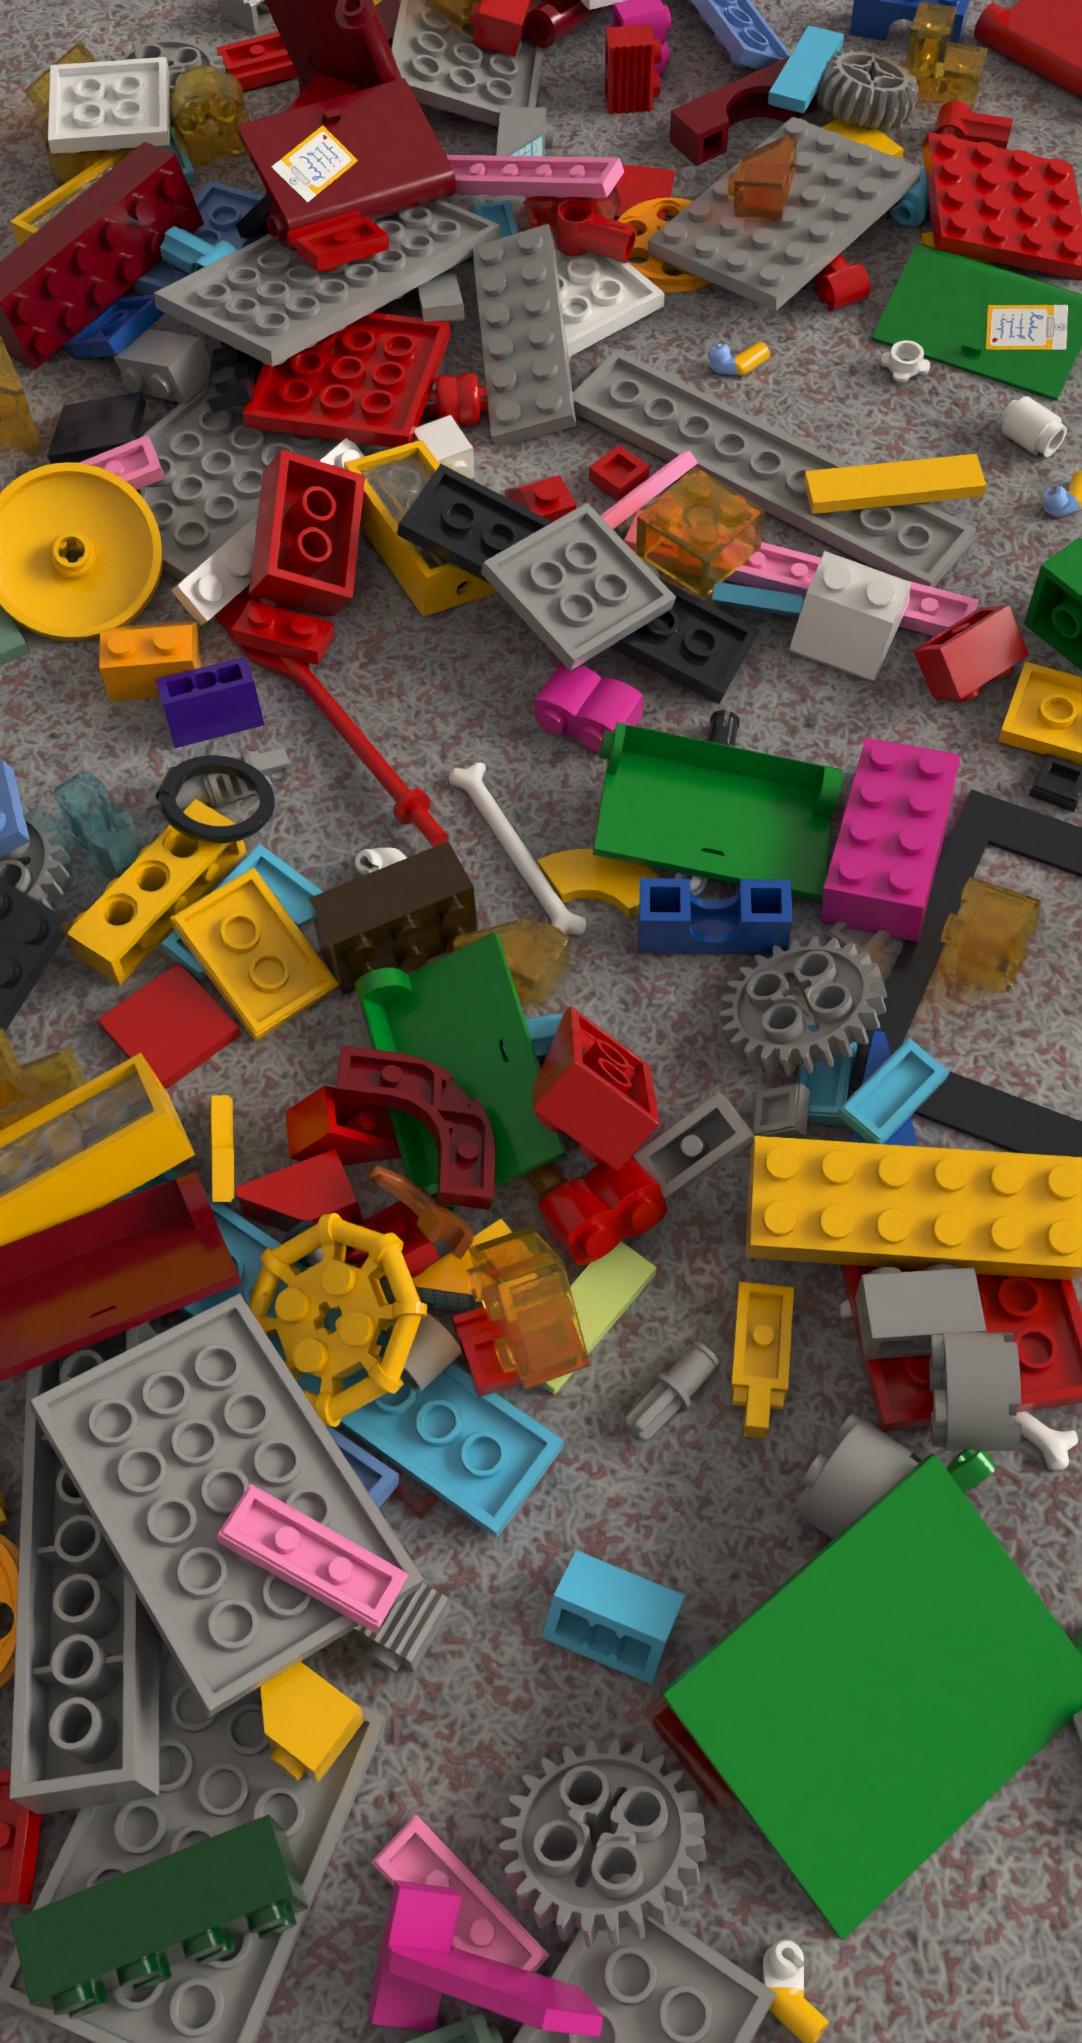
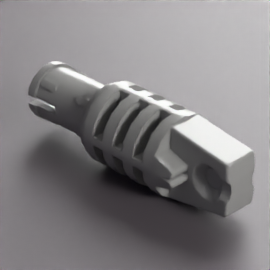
M284 748L259 753L257 750L241 754V757L238 758L232 757L244 761L259 770L268 780L271 787V782L289 777L292 774L291 764ZM208 773L186 781L175 801L183 812L195 799L203 804L210 803L211 807H220L224 803H232L236 799H244L251 794L256 795L257 792L250 784L236 776L223 773Z

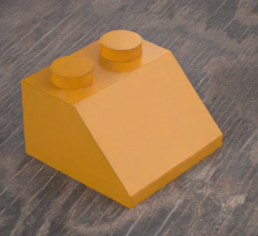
M196 620L108 628L100 632L99 669L110 702L160 697L156 679L201 668L200 625Z

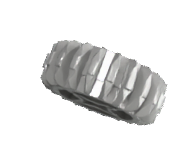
M850 49L844 52L837 51L836 55H832L830 61L825 62L827 67L816 92L817 101L823 104V108L826 111L833 112L835 118H842L846 120L847 124L853 123L858 125L859 128L865 126L872 130L881 128L884 131L890 128H900L901 124L907 123L915 107L919 89L916 84L917 79L910 75L908 69L901 68L898 62L888 60L887 56L880 57L874 52L869 54L862 50L853 52Z

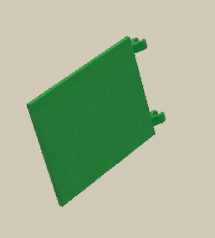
M973 1449L963 1450L952 1460L947 1469L935 1454H929L660 1692V1695L817 1910L842 1941L1073 1718L1074 1714L1082 1709V1628L1072 1643L964 1494V1492L981 1483L995 1471L993 1460L984 1450L976 1452Z

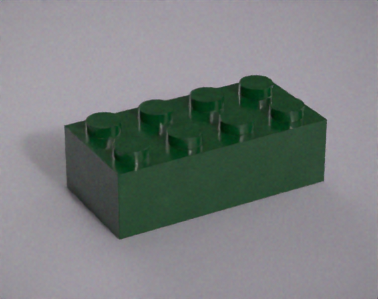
M268 1814L14 1918L10 1922L30 2005L53 2010L54 2015L68 2012L69 2018L73 2019L108 2005L106 1993L115 1989L132 1985L133 1991L138 1992L167 1981L172 1977L170 1966L195 1959L197 1965H203L227 1956L235 1951L232 1940L246 1934L258 1932L259 1939H265L282 1933L297 1924L294 1914L304 1911L309 1907L286 1832Z

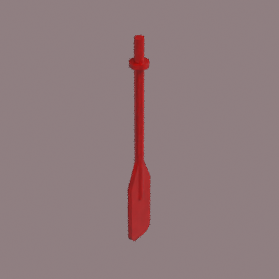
M249 584L214 616L233 639L232 628L249 600L288 610V608L282 603L249 595ZM237 644L251 662L299 684L396 803L393 808V814L400 823H413L432 847L447 841L448 834L428 812L431 802L427 794L421 789L410 790L311 672L309 663Z

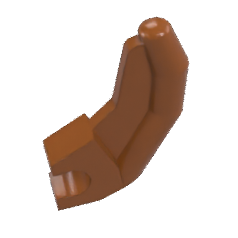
M379 1165L373 1166L368 1174V1179L413 1210L419 1217L416 1224L428 1240L433 1243L437 1239L445 1242L452 1248V1254L462 1259L473 1242V1232L469 1226L443 1204H436V1198L412 1181Z

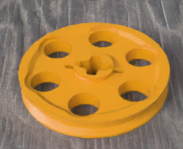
M683 198L648 200L631 207L617 220L632 225L637 230L644 232V234L636 237L632 255L629 259L641 257L647 261L635 264L628 260V263L664 293L692 291L711 283L648 254L647 240L669 222L659 219L656 214L663 209H667V215L675 217L691 204L692 200ZM670 269H677L682 274L670 276L664 272Z

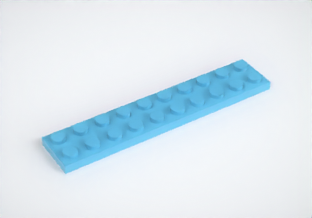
M171 1168L113 1202L182 1175ZM206 1193V1196L242 1284L178 1309L189 1318L239 1293L246 1304H248L263 1264L260 1256L267 1247L275 1249L281 1245L221 1202H212V1196ZM298 1261L293 1263L301 1272L310 1268L303 1267ZM281 1279L267 1317H277L275 1311L276 1298L281 1291L288 1287V1284ZM330 1308L325 1315L324 1328L330 1329L332 1333L337 1330L335 1321L342 1316L341 1309L334 1310ZM382 1331L376 1343L381 1345L379 1352L381 1358H383L381 1351L388 1345L390 1339ZM267 1335L285 1362L287 1359L279 1336ZM453 1363L448 1365L421 1393L414 1391L402 1381L403 1385L396 1394L388 1392L341 1419L339 1426L496 1539L564 1448L563 1439L495 1392L478 1397L471 1376ZM363 1368L343 1380L344 1390L369 1377L367 1370ZM304 1372L297 1382L301 1389L318 1395L321 1378Z

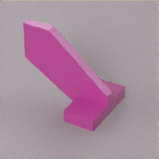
M394 1880L367 2016L372 2024L435 2031L441 1996L444 1993L540 2030L600 2037L603 2014L581 1987L451 1947L461 1901V1895L456 1888Z

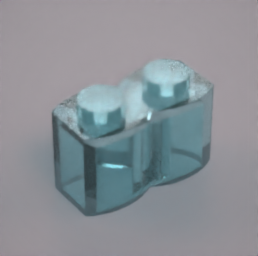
M86 771L77 773L54 788L55 799L71 838L80 847L91 852L95 865L103 875L111 880L120 877L136 861L139 852L143 849L131 815L122 806L110 801L103 783Z

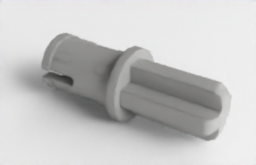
M695 1341L686 1354L666 1374L658 1373L654 1377L655 1385L625 1416L624 1422L629 1431L642 1441H649L680 1408L683 1410L687 1409L691 1405L689 1398L721 1366L716 1355L705 1345Z

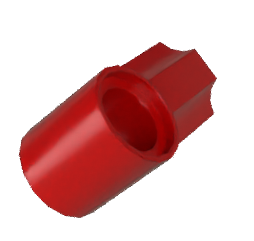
M950 101L940 108L933 133L941 135L952 134L959 139L976 143L988 142L995 147L1006 149L1013 119L971 112L969 106L965 103Z
M568 199L558 206L556 246L561 253L567 256H581L589 251L625 263L628 262L636 241L637 228L593 214L592 206L582 199Z
M841 254L812 278L817 284L818 297L822 303L826 302L829 307L826 309L829 312L866 300L870 294V280L864 266L860 263L850 265Z

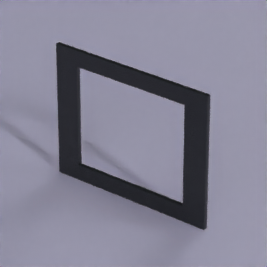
M971 789L935 871L919 941L905 940L885 986L887 997L883 1000L887 1010L886 1013L877 1015L880 1028L876 1030L885 1032L891 1055L905 1040L987 844L1082 877V827ZM866 1030L869 1043L867 1045L860 1044L857 1050L851 1087L853 1091H857L861 1086L868 1049L874 1030ZM949 1071L947 1079L913 1113L1013 1153L1082 1157V1121Z

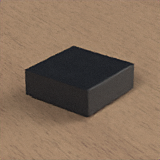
M1047 754L1029 796L1075 812L1082 795V766Z

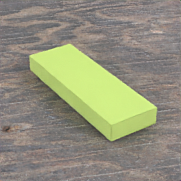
M622 1241L608 1254L591 1262L562 1296L585 1353V1358L656 1275L657 1267ZM578 1366L534 1380L555 1395Z

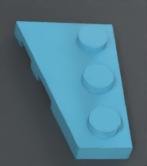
M261 844L216 888H220L254 867L298 928L313 920L309 898L323 892ZM174 930L162 942L163 952L175 962H179L200 981L208 977Z

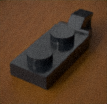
M222 341V348L213 351L214 355H212L206 397V401L213 413L252 401L257 359L234 349Z

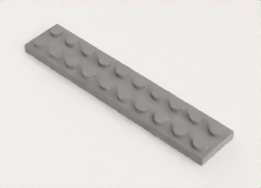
M617 349L573 392L576 415L668 462L685 450L687 452L690 450L698 463L687 472L884 573L935 588L974 540L975 527L926 503L812 514L804 486L805 471L850 467V465Z

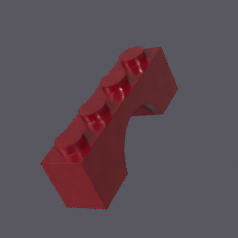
M786 57L671 110L669 142L695 166H698L727 152L728 130L734 124L756 117L772 118L784 123L791 117L800 118L817 110V94L815 93L805 113L768 104L769 91L788 61L789 57Z

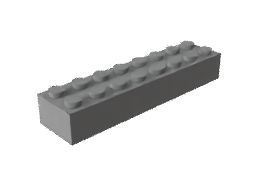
M148 1322L30 1369L26 1373L10 1799L36 1814L159 1796V1632L32 1413L30 1406L31 1399L157 1336Z

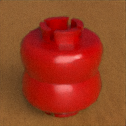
M464 373L457 377L443 374L436 377V389L431 390L428 398L429 402L435 401V404H429L430 417L438 416V419L451 415L458 426H478L480 424V412L488 413V400H481V398H487L486 385L478 386L477 376L474 373Z

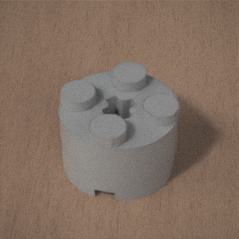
M942 1332L941 1335H931L929 1391L933 1393L934 1412H931L932 1447H944L945 1451L973 1449L974 1451L1017 1452L1019 1450L1021 1424H1013L1012 1416L1017 1415V1406L1021 1405L1019 1356L1017 1342H1013L1014 1333Z
M854 1413L846 1419L837 1433L834 1442L839 1446L829 1458L821 1453L811 1464L802 1481L807 1487L794 1507V1510L801 1514L803 1519L832 1539L923 1460L909 1448Z

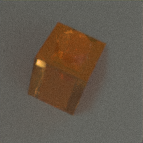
M787 134L741 156L737 172L730 173L728 181V199H734V217L783 219L797 171V134Z

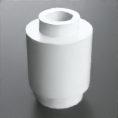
M1028 396L1010 402L1001 416V422L1003 423L1002 434L1034 455L1041 453L1045 457H1049L1059 448L1067 433V427L1061 423V417Z

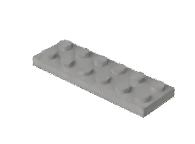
M542 225L474 246L472 250L490 431L495 446L508 445L577 426L554 236L550 225Z

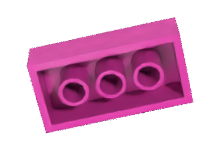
M865 737L823 889L821 923L834 925L836 922L847 923L846 928L875 934L882 930L890 933V937L914 942L919 941L953 802L961 754Z

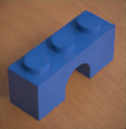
M854 0L849 35L885 41L891 24L897 20L906 19L914 22L920 28L922 33L921 48L957 54L965 31L970 0Z
M640 878L638 952L773 954L772 949L774 945H778L783 951L788 950L793 923L791 880L740 879L739 890L735 895L724 900L708 901L697 898L690 892V879Z

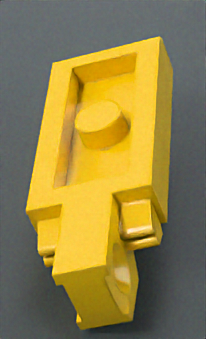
M739 1281L730 1392H733L732 1405L746 1406L743 1435L745 1438L766 1440L767 1431L769 1430L770 1409L783 1410L784 1398L787 1397L789 1386L794 1287Z

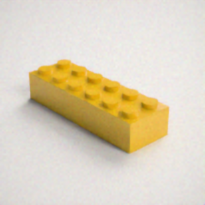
M755 1136L750 1150L745 1258L924 1270L932 1265L946 1263L955 1265L957 1269L975 1268V1274L1076 1281L1082 1276V1157Z

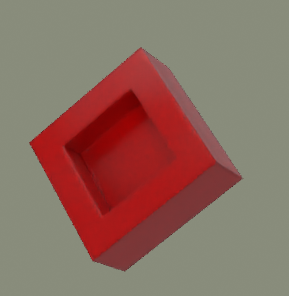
M618 445L589 467V480L615 499L620 500L649 477L650 466Z

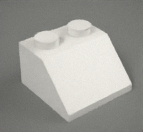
M824 551L806 592L789 652L874 682L909 604L911 582Z

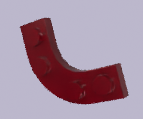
M341 1045L335 1101L389 1107L407 1112L422 1122L435 1139L437 1148L436 1204L490 1210L494 1199L495 1141L488 1116L477 1098L472 1101L463 1090L453 1083L454 1076L424 1059L403 1053Z

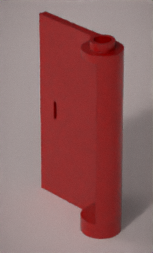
M1021 0L1009 11L996 3H991L984 9L974 30V38L977 41L1082 99V0Z

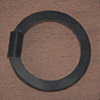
M199 756L169 768L156 793L161 812L174 829L189 838L207 843L236 842L254 835L270 820L275 808L274 792L265 776L250 764L227 756ZM223 773L236 776L250 784L257 792L260 804L257 811L241 823L230 826H211L188 817L180 810L175 799L183 784L189 779L202 774Z

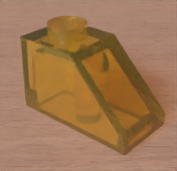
M527 918L457 936L453 943L454 951L492 932L499 934L518 996L541 1007L546 1003L570 963V937L564 935L560 929L551 924H539Z

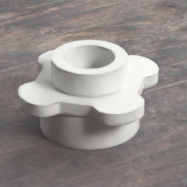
M899 341L892 346L891 352H886L881 356V365L888 367L893 373V379L898 382H907L910 377L917 374H926L930 369V362L923 359L924 350L922 346L914 341Z

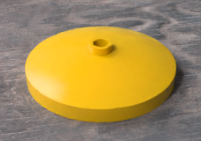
M65 462L33 469L12 481L0 493V606L15 622L32 633L48 639L83 641L99 638L100 632L108 628L122 627L130 624L148 606L156 592L162 574V540L151 509L142 496L129 483L100 467ZM73 555L81 556L77 562H68V559Z

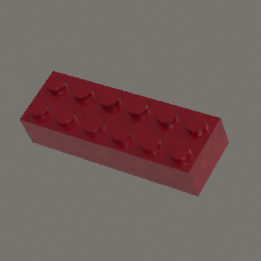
M143 142L0 262V346L5 354L36 370L68 340L138 282V279L145 276L163 260L160 246L164 241L165 233L170 228L176 226L193 234L204 225L175 153Z

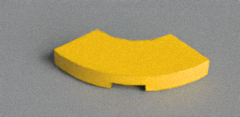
M593 849L567 850L537 860V865L563 903L579 898L599 899L616 906L628 918L638 913L640 878H661L656 872L645 865L592 855Z
M211 1095L212 1202H231V1199H234L233 1098H230V1095Z

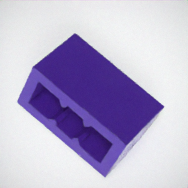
M246 656L156 679L175 748L265 725L255 683Z

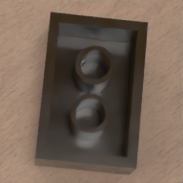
M448 841L309 898L320 951L332 975L339 983V988L343 995L356 991V981L368 972L381 968H397L405 973H410L421 968L427 960L445 952L450 954L478 939L474 886Z

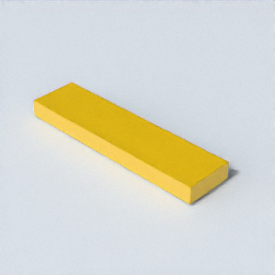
M977 454L805 471L804 486L812 514L984 497L987 486Z

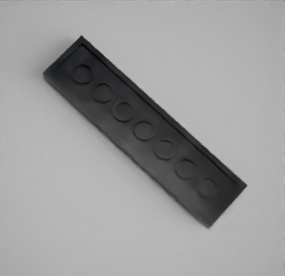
M440 464L399 522L397 535L489 583L481 574L484 561L551 524L552 521ZM660 579L676 596L672 609L610 647L720 704L760 630Z

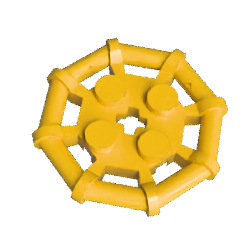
M336 1213L322 1215L316 1225L275 1249L267 1247L260 1256L263 1264L247 1304L266 1335L279 1336L287 1359L284 1363L295 1380L298 1382L304 1372L321 1378L318 1395L304 1389L302 1391L326 1428L337 1427L343 1417L388 1392L396 1394L403 1385L400 1377L422 1318L427 1317V1304L421 1303L401 1252L403 1241L394 1233L384 1235L346 1222ZM346 1246L369 1253V1257L361 1269L344 1263ZM322 1247L323 1260L304 1272H301L300 1269L293 1265V1263ZM384 1274H386L396 1302L389 1305L379 1282V1279ZM281 1279L288 1284V1287L281 1291L276 1298L275 1311L277 1317H267ZM330 1308L334 1310L341 1309L342 1316L335 1321L337 1330L334 1333L330 1329L324 1328V1318ZM390 1322H395L384 1356L381 1358L379 1356L381 1345L376 1344L381 1330L387 1331ZM363 1368L367 1370L369 1377L344 1390L343 1380Z

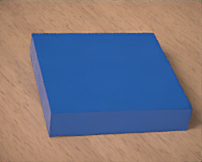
M154 294L118 298L80 332L68 340L64 347L74 359L117 356L165 313L156 309Z

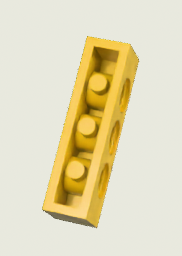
M197 799L183 811L191 819L206 825L230 826L236 824ZM169 824L168 828L152 844L146 845L139 852L136 861L120 877L113 879L107 885L103 895L87 911L80 913L74 919L67 937L76 958L121 986L174 930L170 924V917L203 898L247 852L244 840L230 843L202 842L181 834Z

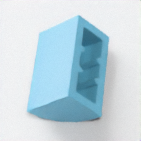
M576 1550L553 1595L541 1638L652 1685L676 1624L685 1595Z

